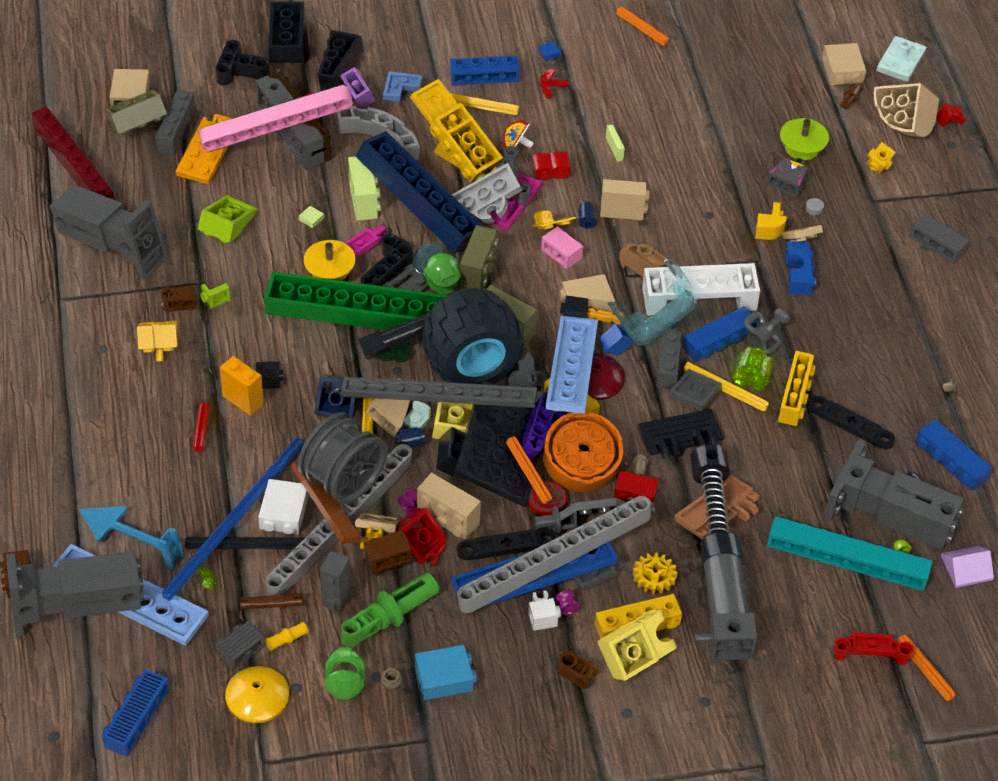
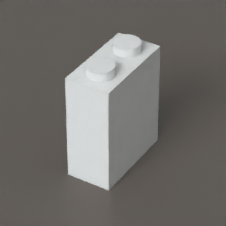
M269 479L258 517L259 529L299 535L309 498V493L302 483Z

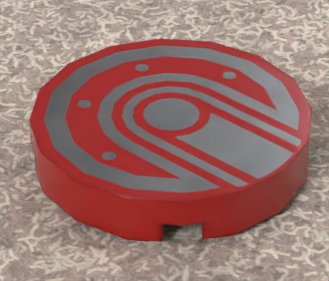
M543 481L553 497L552 501L547 504L541 502L534 488L531 487L528 506L534 513L542 514V516L552 515L553 506H557L559 512L564 510L567 495L562 486L555 482Z

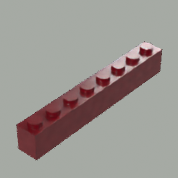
M46 106L32 112L34 129L79 187L97 194L114 198L111 188L49 108Z

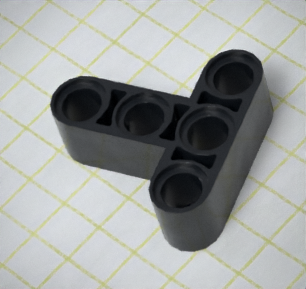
M229 40L225 44L216 65L217 83L229 85L234 75L254 79L270 75L269 60L266 57L241 53L240 42Z

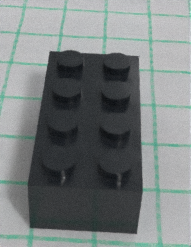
M270 2L269 63H303L304 2Z

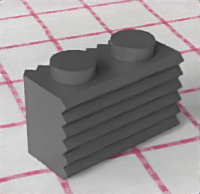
M247 621L243 625H237L231 634L227 637L223 636L217 641L215 645L216 654L232 670H235L236 667L245 662V660H248V658H251L258 650L264 648L265 642L263 634Z

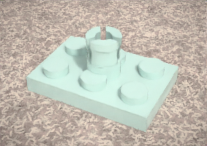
M895 36L879 62L876 71L908 82L923 57L926 46Z

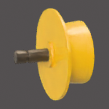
M336 240L317 242L310 246L304 255L305 268L316 278L343 281L355 265L353 250L347 244Z

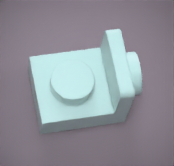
M414 401L413 409L405 417L402 427L406 429L422 427L423 429L431 420V408L426 403Z

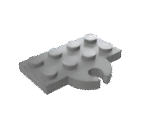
M506 163L455 192L452 196L480 222L492 223L494 219L489 215L490 212L496 210L499 218L503 217L508 207L507 199L523 190L510 165Z

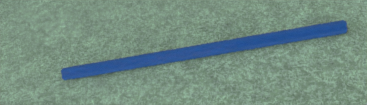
M296 437L165 587L162 591L164 599L170 601L264 493L269 479L275 480L304 445L303 439Z

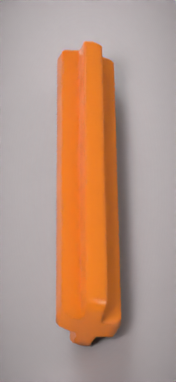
M623 6L617 8L616 14L662 46L668 44L669 38Z
M515 436L510 437L506 444L541 502L543 504L550 503L553 497L518 439Z
M906 634L900 636L898 643L909 642L913 645L914 652L911 658L946 701L953 700L956 692Z

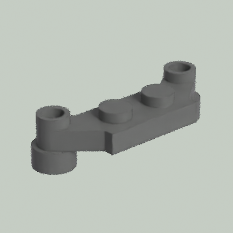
M508 146L504 150L503 160L500 164H496V169L508 163L519 182L515 169L519 150L515 146ZM521 183L520 186L523 191L512 197L520 205H525L528 203V197L530 196V186Z

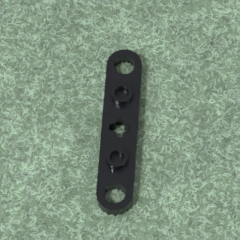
M815 395L808 399L807 409L811 413L881 449L893 447L895 436L891 431L889 432L881 428L880 425L831 400H826L823 396ZM817 402L820 403L822 406H820V408H817V406L815 407L812 403ZM886 437L890 441L885 443L880 438Z
M541 528L540 530L532 529L477 537L472 540L465 539V541L461 540L457 545V556L462 560H474L533 551L548 543L541 539L542 536H549L551 539L548 542L556 539V534L550 528ZM505 541L509 544L508 547L503 544ZM469 547L472 551L466 554L461 549Z

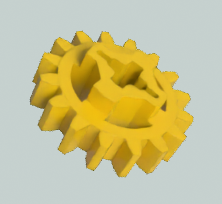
M647 553L646 558L640 556L639 562H635L632 574L634 575L633 581L638 582V588L645 587L644 592L652 590V594H655L658 590L663 594L664 588L669 591L671 585H675L677 578L676 565H671L672 559L665 560L664 554L658 557V553H655L651 557Z

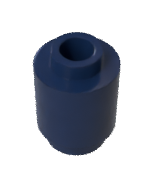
M583 202L578 208L579 225L582 228L589 229L597 224L596 208L591 202Z
M422 427L398 430V435H395L397 446L406 444L412 448L425 443Z

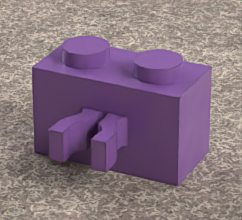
M355 67L340 75L345 86H348L350 89L351 98H354L360 109H364L376 101Z

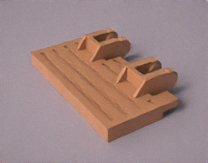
M730 475L723 482L727 519L729 521L737 516L747 521L750 518L749 513L755 515L759 512L758 507L753 502L760 499V495L755 493L752 487ZM703 495L674 515L677 523L701 539L708 536L709 532L707 528L709 523L706 521L708 516L705 514L707 510L704 507L706 505L704 502L705 496Z

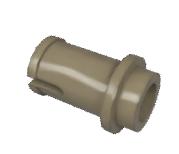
M636 455L633 459V464L635 465L634 474L646 476V466L649 462L645 455Z

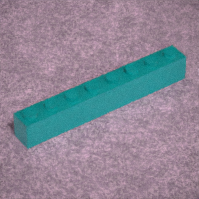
M776 516L767 543V547L921 591L925 590L932 565V560L924 557H917L903 551H896L885 546L875 545L864 540H857L846 535L836 534L825 529L811 527L804 523H797Z

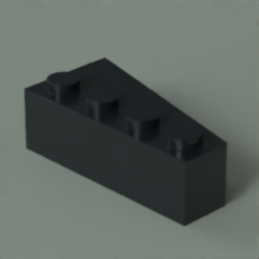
M330 30V38L327 40V48L324 51V58L321 61L318 72L321 91L342 86L343 80L340 75L352 69L364 52L361 35Z

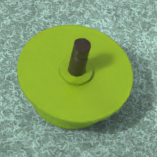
M798 118L790 120L783 125L780 131V138L785 145L786 152L795 159H813L829 142V134L826 128L819 122L811 119Z

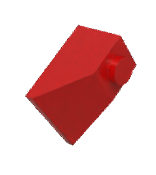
M427 507L414 508L400 520L398 531L403 530L411 548V553L418 564H422L428 553H434L448 540Z

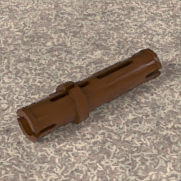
M279 593V595L240 597V609L278 607L285 609V607L303 606L302 593L286 595Z

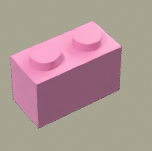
M559 227L554 228L542 237L541 250L564 268L568 269L582 259L583 245Z

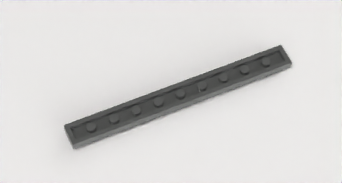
M344 377L341 394L342 397L535 408L537 388Z

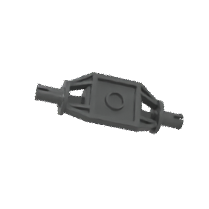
M617 498L577 502L561 512L558 511L557 506H553L552 515L534 517L535 528L553 527L556 534H560L561 530L577 528V516L589 515L593 510H596V514L607 513L627 502ZM650 502L651 514L653 515L655 513L654 504ZM569 516L571 524L561 525L560 521Z

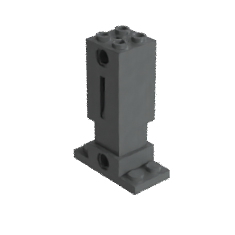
M73 184L50 205L60 234L107 253L111 249L121 252L124 260L136 265L139 278L145 280L168 258L154 208L150 201L145 200L131 213L124 210L123 203Z
M859 439L829 494L824 518L831 521L835 514L838 515L841 508L852 513L858 508L877 516L876 523L943 550L946 543H951L954 535L953 532L957 530L960 524V518L965 508L962 506L964 498L899 471H896L893 476L874 468V461L865 458L867 450H865L866 441Z
M135 551L59 560V567L35 570L33 564L20 565V561L16 562L15 553L6 554L15 637L24 636L23 627H27V623L40 622V615L64 613L65 618L141 609L140 601L144 600V584L140 572V559H136Z

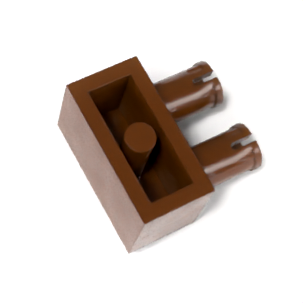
M403 530L391 532L388 535L372 538L364 542V554L373 575H379V571L380 574H383L384 569L390 567L397 570L398 565L399 568H402L403 563L411 561V548Z

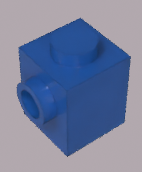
M616 323L600 337L603 349L607 353H612L616 356H619L634 342L627 328Z

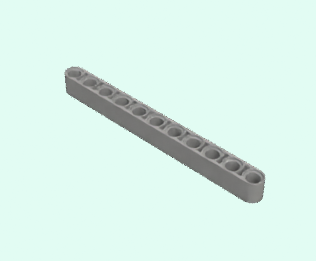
M406 444L396 446L387 455L384 467L373 485L353 502L339 504L353 525L356 519L363 512L366 513L411 467L412 449ZM326 519L267 576L266 590L268 596L279 595V593H284L285 595L339 540Z
M644 496L636 497L462 586L457 591L460 610L465 613H471L646 523L651 518L650 500Z

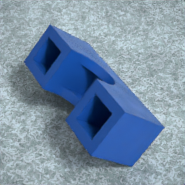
M787 241L785 251L786 267L797 268L790 269L789 294L811 295L812 288L816 287V277L813 276L815 265L811 263V260H813V249H810L809 242Z

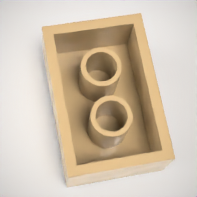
M433 473L417 488V508L427 507L439 527H444L451 531L456 537H461L464 540L468 539L480 525L481 501Z

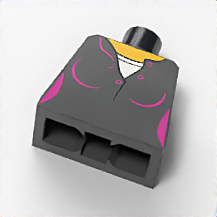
M788 158L783 159L769 172L767 186L797 198L806 178L807 167L804 166L805 162L801 158H796L795 161Z

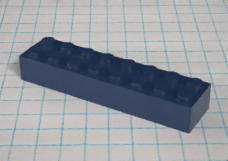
M387 131L363 141L355 157L454 254L466 248L476 225L484 226Z

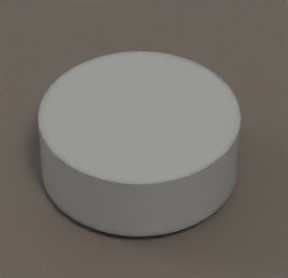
M811 198L806 202L805 209L809 214L819 215L823 212L824 203L820 199Z

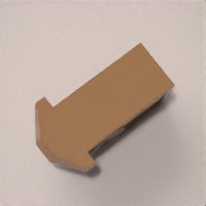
M629 243L621 248L619 254L621 266L623 268L628 266L642 277L644 276V268L669 267L671 260L646 244L636 245Z

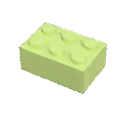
M348 157L349 186L356 221L377 219V211L381 210L380 201L377 200L380 198V189L376 187L378 185L377 177L356 157Z

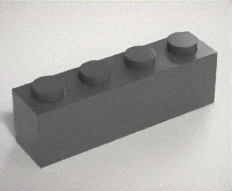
M176 91L156 135L157 152L175 155L195 109L194 92Z

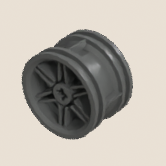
M339 412L322 421L307 438L299 455L298 470L310 482L314 484L324 483L326 494L340 504H347L362 496L376 481L386 462L388 447L386 442L374 433L367 431L362 433L360 423L350 415Z

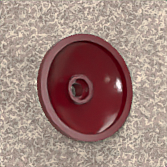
M593 354L588 395L596 400H605L621 391L625 381V373L622 366L613 358L602 354Z

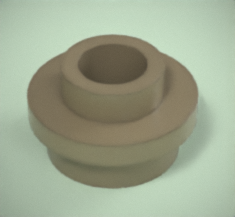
M394 668L386 669L381 675V683L388 689L397 688L402 682L401 673Z

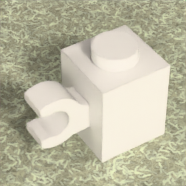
M543 591V598H538L536 592L533 593V602H529L528 612L533 631L557 627L558 618H561L559 606H555L553 598L548 599L547 591Z

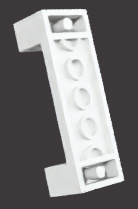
M754 263L644 268L642 290L647 316L665 315L667 300L736 297L738 309L745 306L749 311H757L760 288Z

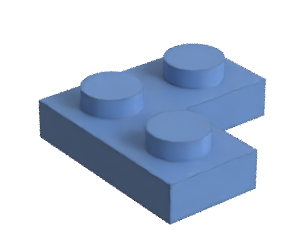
M389 71L383 92V100L400 102L403 90L418 91L421 88L422 75Z

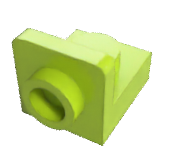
M226 283L211 290L205 284L201 285V299L204 303L207 302L211 309L231 300L230 288Z

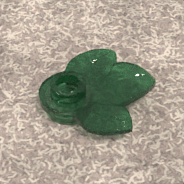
M410 341L390 348L388 352L375 357L382 361L394 359L396 362H405L410 354Z

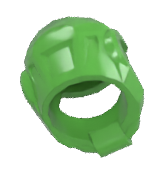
M442 252L431 256L428 259L426 268L423 270L429 287L438 294L443 295L454 292L457 281L461 276L457 259Z
M339 647L338 650L332 653L325 664V688L333 697L343 701L356 697L364 688V663L351 647ZM340 662H349L357 668V672L355 673L350 670L333 672L332 669Z

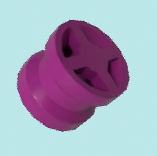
M407 488L405 495H401L397 499L399 506L404 511L410 512L417 505V490L414 488Z
M572 590L562 591L555 597L561 615H571L579 609V604L575 600V593Z

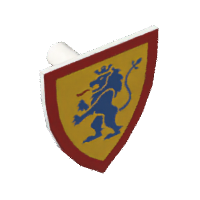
M517 120L505 127L503 135L504 148L508 146L516 147L518 142L531 148L533 142L523 136L530 124L523 120Z

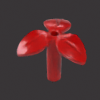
M554 69L547 70L540 77V87H542V92L548 99H552L550 86L568 87L569 84L568 80L552 79L556 71Z

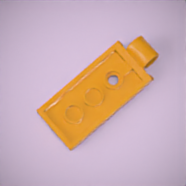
M215 114L212 121H208L206 117H203L175 171L176 176L205 184L210 183L228 146L212 151L203 150L199 132L205 127L233 119L232 117Z

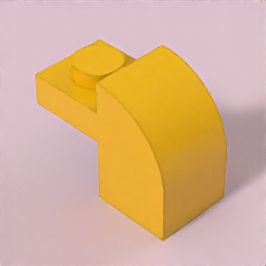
M773 202L771 215L758 213L755 239L773 240L782 235V232L785 230L787 216H783V210H780L781 203Z

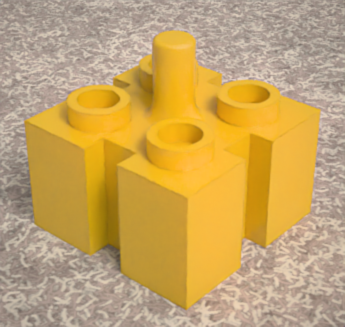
M178 321L139 323L137 326L138 349H143V352L155 351L156 361H164L163 351H173L179 344Z

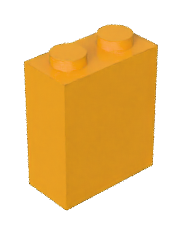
M234 356L220 366L223 397L251 416L264 405L262 376Z

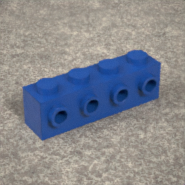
M517 55L450 59L449 73L451 86L519 82L520 69Z

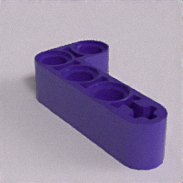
M548 392L543 393L536 401L535 408H532L521 442V446L530 460L534 459L542 450L550 423H554L562 416L572 413L547 410Z

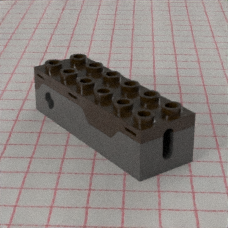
M281 71L256 80L257 106L260 110L301 98L298 95L297 89L292 87L288 77H285ZM312 119L277 130L305 170L330 161V153L332 152L330 146L331 135L328 130L324 129L320 119Z

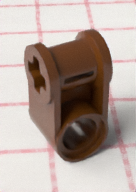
M192 286L166 287L161 291L160 295L163 299L161 307L166 312L189 311L197 307L196 290Z
M564 651L559 656L558 673L580 688L587 689L592 677L598 674V667L572 651Z

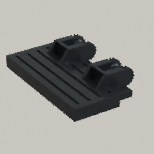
M711 408L638 424V431L649 455L658 454L657 449H659L663 459L668 458L666 447H671L673 454L678 456L680 454L679 449L695 446L694 441L700 447L705 445L703 439H707L709 445H717V441L724 440Z

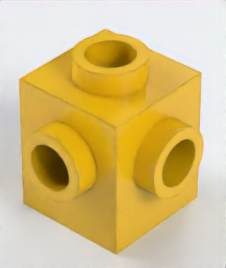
M881 142L877 149L872 148L867 155L869 160L866 164L871 170L880 174L884 169H889L893 163L891 159L896 152Z

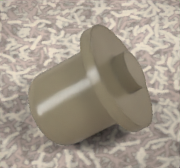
M954 379L942 385L945 392L957 391Z

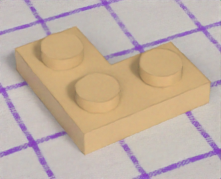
M822 225L782 232L783 239H789L790 242H798L817 237V233H822L823 230Z

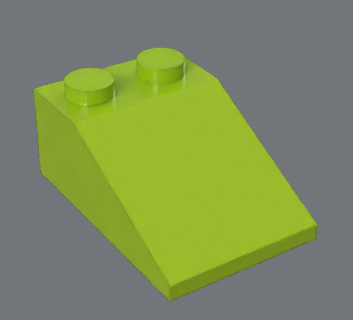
M226 195L202 209L198 230L202 231L205 235L217 237L222 242L230 243L240 235L256 214L258 208Z

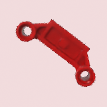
M851 632L850 637L847 639H836L833 650L834 658L838 661H843L847 656L854 654L893 657L898 664L906 665L909 659L912 658L914 647L909 642L898 643L893 639V635Z

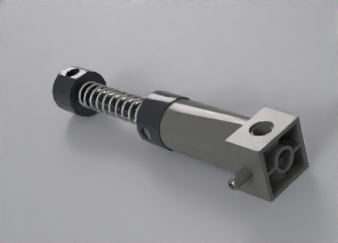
M703 445L693 450L690 458L693 479L697 483L702 484V489L705 490L703 492V496H705L704 502L706 503L704 507L707 510L705 514L708 516L706 521L709 523L707 525L709 532L708 536L702 539L700 548L711 622L708 633H696L694 639L696 642L709 641L711 660L752 659L757 641L754 613H749L740 538L729 532L726 500L724 499L725 493L723 492V482L730 475L727 450L720 445Z

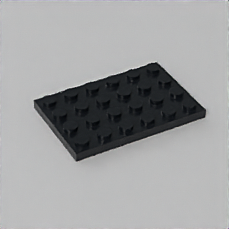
M483 380L479 383L482 385H492ZM473 404L453 475L524 507L528 502L532 485L506 442L510 437L515 436L521 444L532 408ZM540 452L535 456L534 459L530 460L535 469L537 467Z

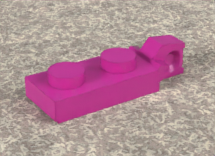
M381 224L375 229L367 228L346 241L345 244L353 250L355 258H357L382 241V238L386 235V227Z

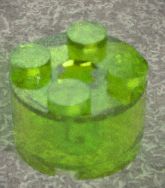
M749 347L745 348V351L742 352L739 350L732 370L734 383L739 387L748 385L759 391L764 390V387L769 383L774 364L772 356L769 358L766 356L767 352L758 348Z

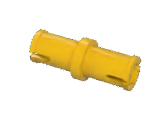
M301 622L289 629L284 628L280 633L266 638V644L271 651L286 643L289 645L293 643V640L308 634V627L305 622Z

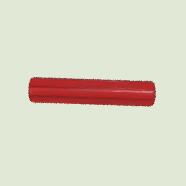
M202 402L199 404L193 450L195 452H202L204 450L210 412L209 403Z

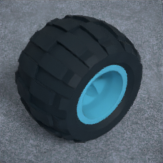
M477 288L456 291L438 301L425 317L426 322L422 332L423 348L431 367L447 383L479 384L483 380L492 384L509 373L516 366V361L520 359L522 334L519 322L510 306L503 299L501 300L499 296L493 294L492 291L487 289L478 290Z

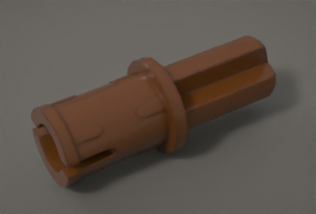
M853 83L850 89L844 93L840 107L848 109L851 103L856 101L857 95L862 90L860 84Z

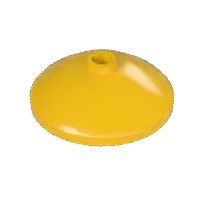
M265 666L248 667L239 671L229 681L225 692L226 703L231 713L243 721L250 723L266 722L277 717L286 708L289 701V686L286 679L272 668Z

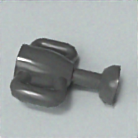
M782 308L775 309L773 313L774 319L770 322H766L763 315L758 311L751 313L744 321L745 328L750 332L747 336L749 342L754 347L761 348L766 355H772L781 346V340L774 333V328L778 324L784 325L790 321L788 313ZM758 318L760 325L753 328L750 324ZM770 338L773 339L775 342L767 348L766 342Z

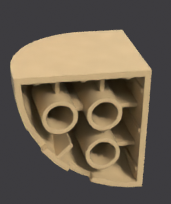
M923 84L874 87L875 107L878 109L879 116L887 125L908 136L925 137L930 134L935 125L939 98Z

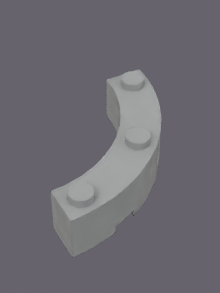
M356 106L336 112V122L340 134L361 133L376 136L387 131L415 160L420 159L417 138L395 116L368 107V110L357 109Z

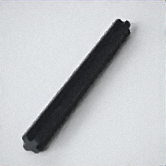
M186 537L185 548L199 549L209 537ZM225 537L215 549H295L305 538Z

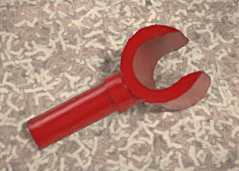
M442 544L435 553H428L425 557L426 564L429 560L434 559L432 567H436L438 565V558L446 549V546Z

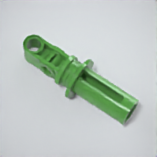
M425 572L391 594H387L385 591L379 592L377 594V602H372L368 608L361 610L357 615L343 622L341 631L342 643L345 646L353 647L366 638L373 636L379 630L389 627V624L399 627L403 623L402 616L439 593V587L434 577Z

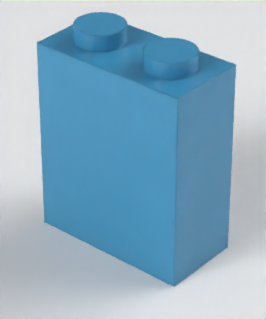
M464 645L415 654V668L424 700L473 691L474 682H477L475 670L470 668L472 664L471 654L466 652Z

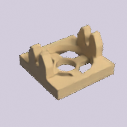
M363 512L356 519L355 527L361 537L364 528L368 529L369 526L373 530H379L380 527L386 532H398L401 518Z

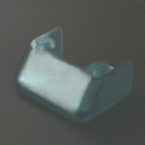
M665 259L664 262L677 279L673 285V291L677 298L649 319L642 312H636L629 317L619 302L610 301L608 303L637 345L644 346L649 344L696 308L697 300L692 284L675 260Z

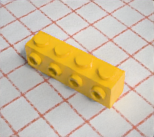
M795 351L778 422L797 426L798 419H803L805 408H802V404L806 405L809 394L805 392L806 390L810 391L812 380L809 379V376H814L816 367L812 365L814 355Z
M671 594L596 612L594 624L600 639L653 609L662 610L665 617L664 621L657 626L656 632L679 626L681 624L682 612L675 595Z

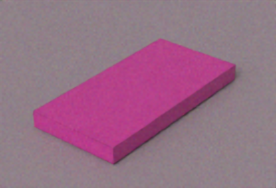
M517 171L520 184L525 183L530 186L528 203L520 205L516 199L510 197L507 199L508 207L503 217L499 218L496 210L491 211L489 214L494 219V222L490 224L506 231L509 230L542 187V182Z

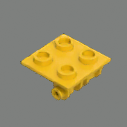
M536 211L534 214L536 224H533L532 227H538V229L543 230L554 227L553 224H570V220L576 218L563 217L553 220V215L550 211Z

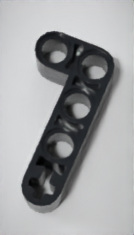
M386 234L382 238V253L384 257L361 277L360 283L383 286L387 281L393 280L404 271L406 266L412 264V246L394 234Z

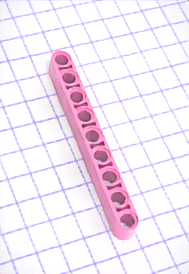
M345 85L337 86L205 127L199 132L202 148L206 151H212L348 109L353 104L350 89Z

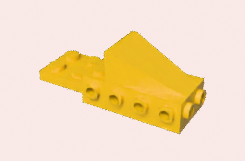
M439 78L411 94V100L430 123L429 129L431 134L439 141L434 150L437 155L457 166L470 183L482 178L488 172L496 170V164H500L503 157L463 104H458Z

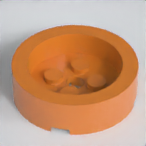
M592 412L585 414L569 413L556 420L548 430L543 449V462L551 478L562 487L576 492L596 491L608 485L617 475L623 456L622 437L617 428L608 419ZM586 445L589 447V451L580 452L579 446Z

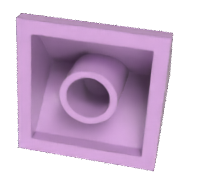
M975 546L941 553L955 588L988 582L994 579L991 552L986 548Z

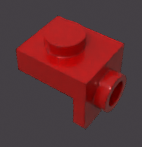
M947 103L937 112L936 117L940 126L943 127L950 120L959 124H963L967 120L961 107Z

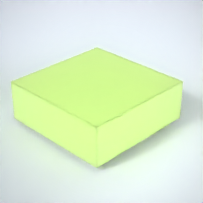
M309 206L299 215V221L311 228H314L324 219V213L312 206Z

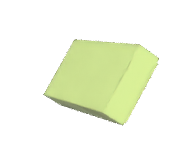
M607 125L606 140L617 162L623 161L625 148L614 125Z

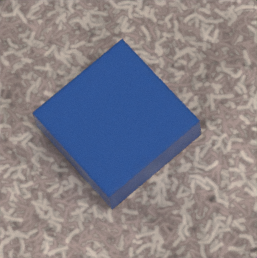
M554 41L539 45L538 47L545 61L561 56V51Z

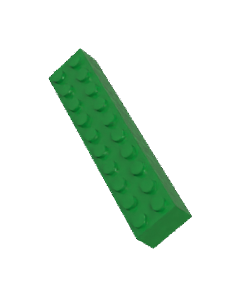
M272 272L264 298L265 314L387 330L428 313L438 301L448 295Z

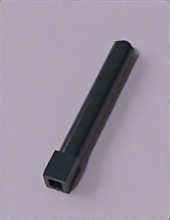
M428 313L382 332L376 331L359 338L358 341L367 360L388 352L390 348L422 336L423 326L426 322L425 317Z

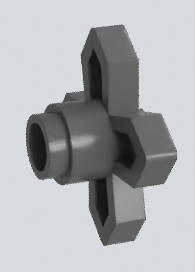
M522 353L518 360L520 371L511 373L508 379L509 385L534 388L544 386L547 376L542 370L534 371V359L529 353Z

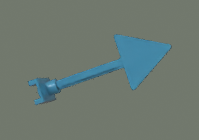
M127 506L80 509L82 517L97 542H101L110 530L113 529L156 547L157 550L162 552L166 567L171 570L176 568L174 561L177 557L182 559L185 557L177 530L170 527L159 539L118 522L128 511Z

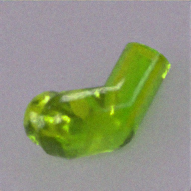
M202 565L196 570L195 574L204 579L202 587L211 590L213 585L216 584L214 572Z

